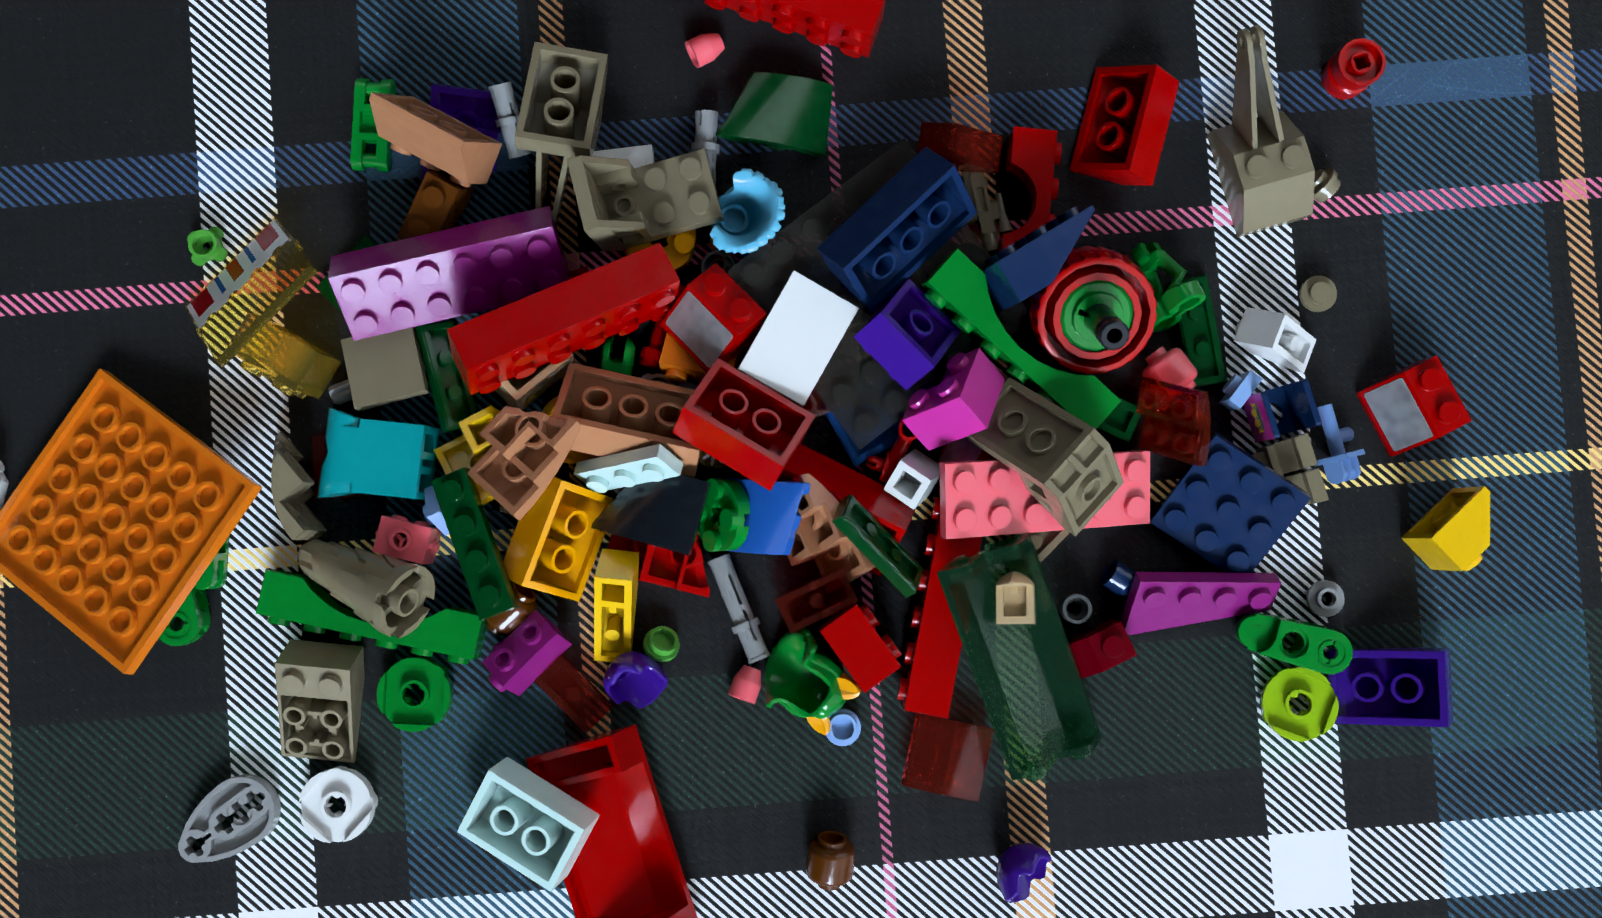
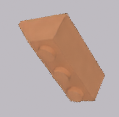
M371 92L369 101L378 136L391 142V149L404 155L411 156L413 154L421 158L420 164L434 171L443 170L451 174L449 179L458 185L471 187L472 184L488 183L502 146L501 142L413 96Z

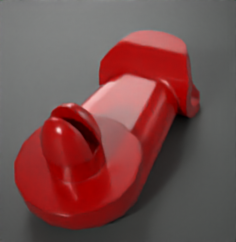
M902 415L899 421V435L891 450L887 451L885 458L875 455L866 458L868 460L865 462L866 466L873 471L880 472L879 482H888L900 460L905 457L912 441L917 438L910 429L903 425Z

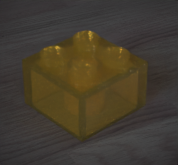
M254 315L231 352L243 360L240 364L243 369L258 377L262 375L272 380L273 383L271 385L287 395H295L301 399H305L307 395L320 398L342 361L282 325Z

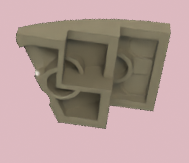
M281 431L275 436L271 469V490L277 516L291 540L318 539L327 532V529L305 504L306 501L315 495V492L310 488L315 482L298 463L303 458V455Z

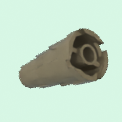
M313 539L303 544L298 551L299 567L307 577L331 591V596L354 609V614L370 623L377 631L389 637L393 635L401 638L410 634L422 623L430 610L423 606L426 597L434 600L435 581L432 573L425 567L385 554L382 557L359 547L353 549L330 541L328 543L319 539Z

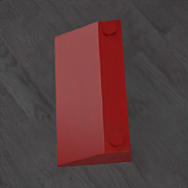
M636 724L611 730L526 758L528 769L600 814L571 871L564 879L576 918H698Z

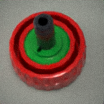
M1082 246L1081 248H1073L1053 283L1028 297L1027 314L1030 318L1031 330L1037 342L1057 364L1067 367L1073 372H1083L1085 374L1106 373L1113 369H1118L1134 359L1146 346L1153 333L1157 318V301L1153 294L1154 290L1151 283L1140 268L1130 259L1106 247Z

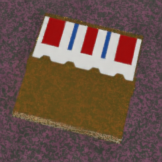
M273 217L185 307L197 327L196 331L199 337L206 343L214 360L224 367L294 297L318 270L303 252L300 242L290 235L276 217Z

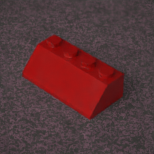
M802 444L798 446L777 481H797L800 475L809 473L839 503L847 495H853L881 526L900 543L915 509L913 510L885 491L884 485ZM877 567L870 570V572L878 576L882 574Z

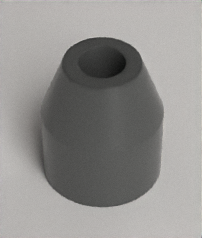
M1072 593L1066 595L1061 600L1059 610L1061 616L1066 621L1080 624L1090 618L1092 605L1084 595ZM1074 602L1077 609L1075 612L1070 613L1068 605Z

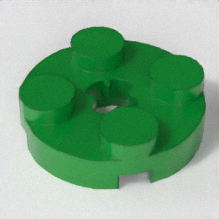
M711 478L706 481L711 483V487L699 525V535L703 540L704 548L708 552L736 550L745 542L750 527L744 526V514H750L747 494L742 485L736 480Z
M409 657L395 663L384 673L377 687V704L382 714H385L393 722L391 723L393 726L408 732L426 730L443 720L451 708L454 696L452 680L446 667L426 657ZM411 684H418L420 690L424 691V699H419L420 704H414L413 698L406 695L407 688L413 689Z

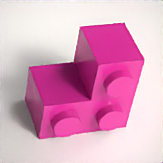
M980 348L966 354L958 353L953 356L946 365L947 370L939 385L928 390L920 389L909 398L908 407L902 421L928 451L987 429L1005 378Z

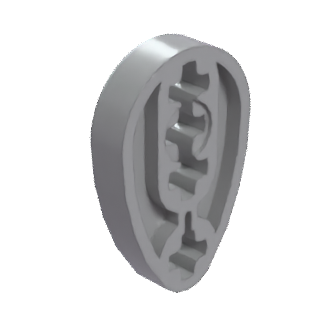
M252 774L234 776L217 785L194 809L185 824L178 843L181 857L191 863L213 862L245 851L269 836L277 826L281 814V803L277 791L267 780ZM254 794H264L265 798L261 801L262 805L251 808L247 812V816L235 820L231 824L232 827L223 828L221 823L224 822L225 817L236 813L240 809L238 803L242 806L252 801L255 797ZM211 834V837L205 840L201 847L202 849L195 851L192 848V845L196 842L195 839L204 838Z

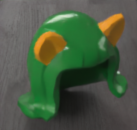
M805 628L793 629L786 632L778 640L777 645L773 647L772 654L766 662L764 683L766 685L765 705L771 709L772 705L779 702L793 715L807 718L808 723L815 731L826 735L831 727L830 716L840 710L846 700L858 697L861 690L857 682L846 675L844 668L835 658L817 649L816 639L809 630Z

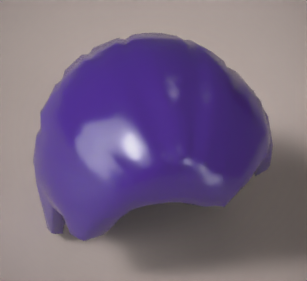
M631 651L617 656L607 667L603 678V685L609 697L616 704H621L622 701H629L637 708H644L654 702L668 685V678L659 664L651 657L641 652Z
M1018 843L1007 848L999 856L996 869L997 883L1006 902L1015 903L1029 897L1031 881L1034 878L1041 880L1046 876L1047 862L1052 860L1048 851L1032 843Z

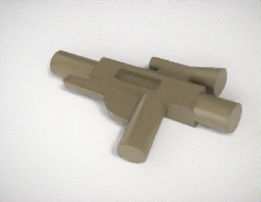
M969 145L963 148L965 162L960 163L965 188L977 214L963 227L977 222L985 253H992L999 250L994 220H999V234L1012 232L1013 229L1005 212L1002 193L994 194L996 201L990 202L986 186L988 185V179L984 177V172H982L977 145Z

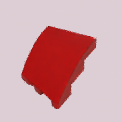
M615 534L610 535L607 549L639 552L638 580L704 597L710 596V588L707 583L703 556L697 536L691 556Z

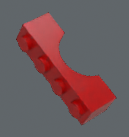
M1014 126L1009 135L1006 171L1017 177L1026 187L1030 196L1031 210L1027 222L1022 227L1003 234L999 240L998 252L1055 219V214H1050L1051 200H1056L1059 187V179L1053 178L1054 164L1059 165L1062 154V143L1057 142L1058 130Z

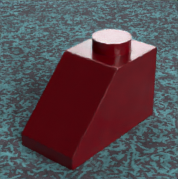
M1110 619L1047 650L1063 684L1104 672L1137 656L1121 621Z

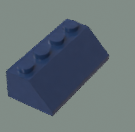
M925 147L819 245L817 250L831 272L868 312L872 313L977 214V211L955 165L928 147Z

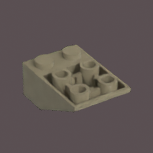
M290 639L275 662L281 755L354 763L357 754L365 680L363 646Z

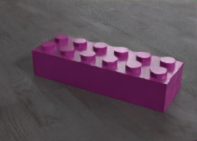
M546 206L331 256L328 279L352 338L356 341L505 306L569 280L570 275L551 207Z

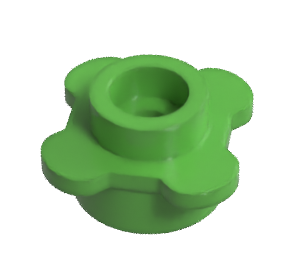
M213 226L209 230L192 231L188 235V248L193 254L191 260L194 264L204 266L208 261L216 260L222 262L227 258L228 252L223 248L222 243L224 233L220 228ZM209 243L210 248L205 249V244Z

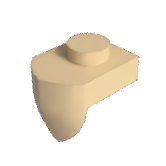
M1012 571L999 578L996 582V624H1036L1035 584L1029 577Z

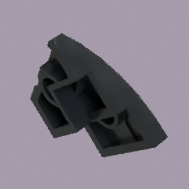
M680 475L663 479L659 482L652 481L637 484L633 487H625L594 520L591 528L691 556L711 483Z

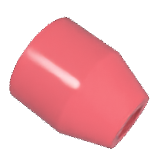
M718 33L700 34L685 42L687 53L696 68L714 61L725 49Z
M743 665L733 677L728 695L755 704L761 689V671Z

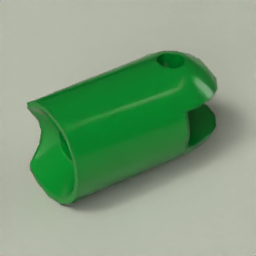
M614 335L606 338L602 345L598 369L632 376L636 351L633 340L629 336L627 337L624 357L612 355Z

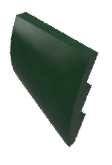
M752 72L743 85L742 93L735 98L730 106L732 111L726 121L718 126L716 136L741 144L753 142L779 151L791 149L814 157L826 156L833 85L800 76Z

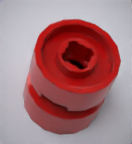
M1365 38L1354 39L1346 43L1322 68L1321 82L1325 91L1332 97L1341 100L1352 99L1359 95L1383 74L1386 65L1383 50L1373 40Z

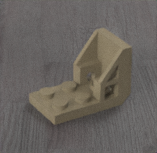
M704 148L635 169L628 159L584 155L567 159L584 231L602 251H621L724 221L707 152Z
M1011 377L1003 384L987 429L964 437L1019 473L1026 489L1065 530L1074 536L1078 535L1124 483L1110 444L1095 428Z

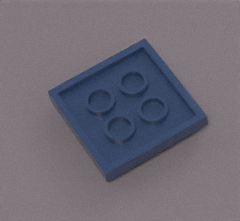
M1215 432L1152 515L1150 522L1225 573H1252L1309 502L1311 496Z

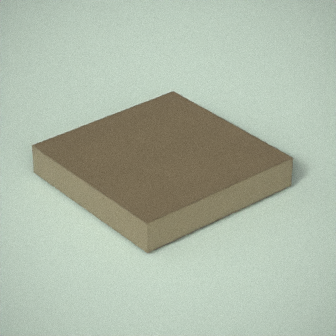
M416 327L356 341L352 337L341 340L355 410L363 411L429 393L415 330Z

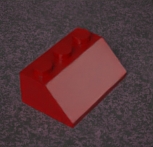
M1157 64L1096 67L1070 170L1078 174L1120 185L1153 186L1179 81Z

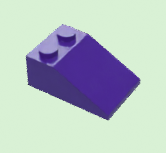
M1450 648L1353 649V657L1349 666L1337 674H1328V681L1331 683L1330 685L1335 695H1337L1339 703L1338 715L1334 724L1450 727L1453 723ZM1336 649L1327 650L1328 659L1336 655Z

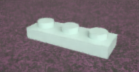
M661 444L577 462L573 475L585 483L586 487L591 491L605 493L608 490L633 487L637 484L652 481L659 482L663 479L680 476L683 462Z

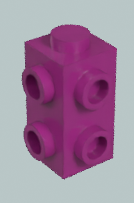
M535 609L504 641L499 642L492 648L490 654L482 663L490 671L487 678L495 688L502 693L507 689L520 696L572 643L550 619Z

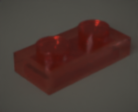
M564 654L560 655L535 680L544 692L585 734L614 707Z

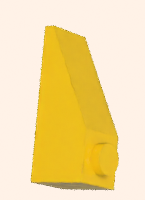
M602 548L594 576V661L612 662L617 656L632 651L638 590L639 552Z

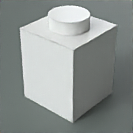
M915 448L900 460L884 490L914 510L929 496L939 480V464Z

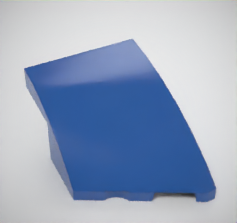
M715 476V478H726L739 482L744 488L750 504V514H744V526H750L747 538L738 549L729 551L790 555L795 540V531L799 527L802 517L798 512L799 503L802 495L809 494L810 483L793 480L776 481L771 491L749 478Z

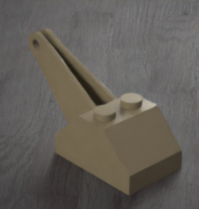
M1260 25L1252 26L1250 32L1246 28L1238 30L1232 125L1214 129L1207 135L1237 238L1311 216L1313 214L1315 169L1305 136L1283 111H1278L1267 58L1266 39Z
M534 42L515 132V146L518 149L536 152L535 209L546 207L548 154L564 156L552 210L557 227L570 173L567 159L580 155L592 156L596 149L602 119L608 54Z

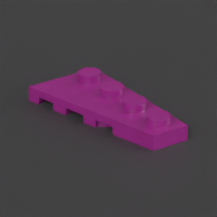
M1136 572L1120 621L1127 635L1246 615L1252 612L1271 610L1281 581L1276 573Z

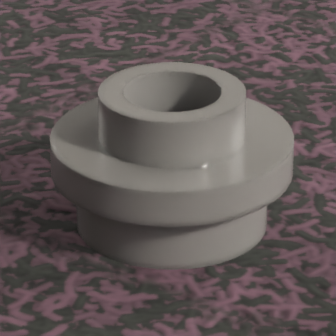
M1321 580L1312 584L1306 595L1309 609L1314 614L1322 617H1331L1339 613L1345 600L1341 587L1335 582ZM1325 592H1329L1332 597L1329 605L1322 603V595Z

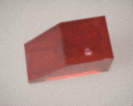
M922 122L917 154L925 147H928L954 164L957 171L998 173L1003 137L958 123Z
M843 568L809 579L772 596L790 633L858 602Z

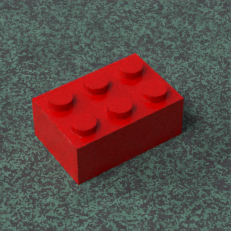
M717 358L683 406L672 433L771 491L803 440L815 415Z

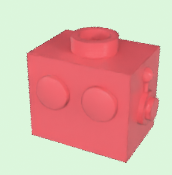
M402 515L381 516L378 530L375 532L376 538L372 552L418 564H433L435 555L440 548L439 540L442 532L425 521H411Z

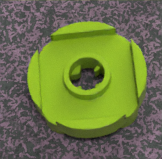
M1296 666L1279 669L1266 681L1260 695L1261 715L1264 721L1278 735L1297 742L1309 741L1328 732L1337 719L1339 703L1337 695H1335L1330 685L1331 683L1325 676L1319 672ZM1299 693H1302L1307 697L1304 701L1309 702L1308 709H1300L1298 714H1294L1291 711L1293 706H1289L1290 698H1296Z

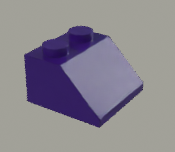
M908 279L865 322L854 338L888 372L891 378L907 390L937 365L961 331Z

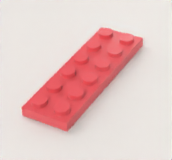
M1112 451L1124 483L1083 529L1150 523V451ZM998 459L939 462L940 537L944 539L1065 530L1026 489L1019 473Z

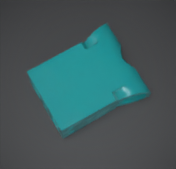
M329 407L325 432L327 455L321 467L317 497L329 498L363 493L425 500L424 489L432 486L431 481L434 480L437 458L434 450L438 448L440 429L419 424L363 419Z

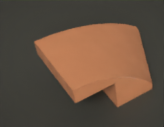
M505 406L479 433L492 447L467 474L520 521L536 503L558 472L573 445L581 425L571 417L562 419L548 416L542 412H524L519 408Z
M809 473L800 475L797 481L810 483L809 494L802 495L798 512L802 517L799 527L795 531V540L791 553L787 556L791 566L815 559L829 593L844 587L876 566L832 522L839 505L838 500Z

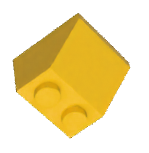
M1485 486L1452 488L1401 539L1431 570H1471L1483 559L1481 554L1490 546V491Z

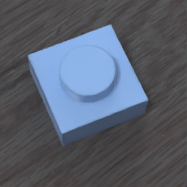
M1252 370L1240 375L1235 373L1224 385L1222 391L1226 394L1219 403L1230 411L1242 408L1263 379Z
M429 486L424 489L425 505L422 508L424 517L430 525H435L447 536L449 531L433 486Z

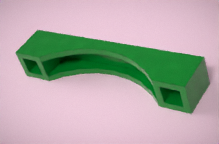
M959 249L950 252L921 284L927 290L925 297L937 308L942 309L945 307L955 316L952 319L953 323L961 331L968 335L970 332L976 335L982 341L979 344L980 348L994 360L998 357L1009 366L1006 370L1007 373L1015 381L1022 385L1026 382L1036 391L1035 393L1093 428L1097 429L1121 402L1095 376L1075 375L1056 370L1037 361L1021 349L1006 332L994 311L988 293L985 273Z
M281 569L265 570L255 613L268 616L267 622L271 624L290 626L291 621L304 624L303 630L308 632L325 634L326 629L339 631V638L361 641L362 636L376 639L374 645L383 648L397 649L398 644L411 647L410 653L420 656L432 657L433 652L447 654V661L458 664H468L469 659L474 660L481 657L487 631L486 620L480 621L477 611L451 607L424 618L414 631L404 637L397 638L393 635L389 637L377 631L370 623L336 601L314 580L304 574Z

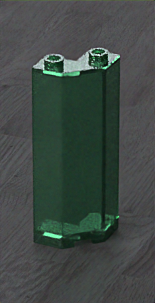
M1025 533L989 543L983 546L984 551L974 556L966 557V555H962L952 559L937 572L1010 777L1012 780L1026 778L1027 781L1033 782L1046 777L1053 764L1059 758L1071 757L1073 760H1080L1090 756L1102 736L1030 533ZM1016 571L1029 577L1034 582L1036 624H996V582L999 578L1009 572Z

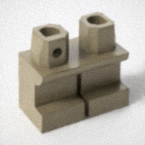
M1308 433L1295 435L1255 449L1256 453L1252 454L1253 457L1310 494L1311 499L1306 505L1329 500L1319 468L1284 476V474L1318 465Z

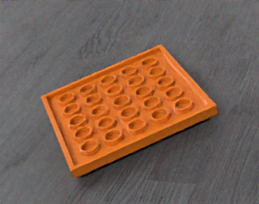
M99 369L0 511V573L120 672L134 675L256 498L262 486L113 374Z

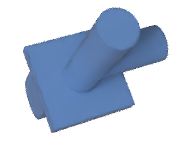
M1332 404L1317 407L1331 457L1317 460L1318 465L1315 466L1323 465L1327 480L1332 484H1339L1358 478L1361 474V468L1357 456L1365 454V451L1360 449L1346 453L1343 442L1351 441L1354 438V431L1350 427H1338Z

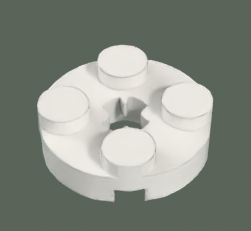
M345 766L324 770L312 777L301 791L299 799L302 814H300L301 823L306 831L319 841L331 843L352 840L370 825L374 817L375 808L378 805V797L367 778L358 771ZM331 796L335 798L342 797L345 800V812L338 811L334 814L329 807L333 805V803H329Z

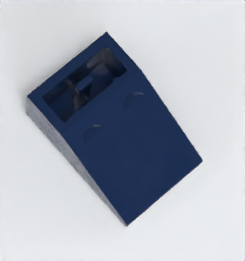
M1093 205L1081 212L1077 206L1071 208L983 261L987 267L983 272L986 275L988 293L998 312L1022 302L1053 283L1094 213Z

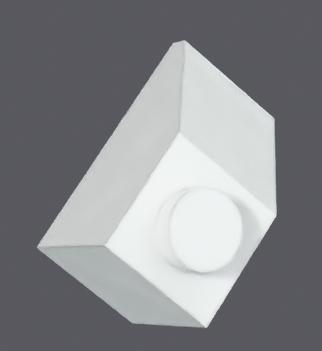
M1246 307L1242 319L1236 326L1234 342L1250 354L1304 373L1316 339L1284 313Z

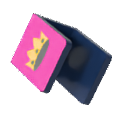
M1307 378L1253 394L1243 405L1255 443L1276 439L1280 435L1322 424ZM1270 403L1278 405L1281 409L1282 415L1277 423Z

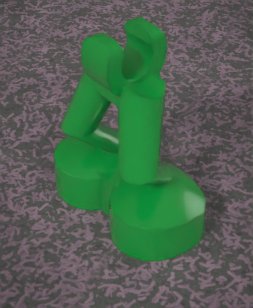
M1151 242L1147 246L1144 243H1138L1133 247L1131 251L1132 256L1139 264L1138 267L1145 274L1147 280L1151 283L1154 290L1153 294L1157 301V318L1153 333L1172 327L1181 320L1183 313L1200 305L1206 299V295L1198 281L1181 282L1187 270L1170 257L1165 250H1161L1158 243ZM1159 268L1173 277L1165 293L1156 272Z

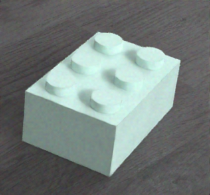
M506 757L488 770L457 832L552 892L568 876L600 814L514 760Z

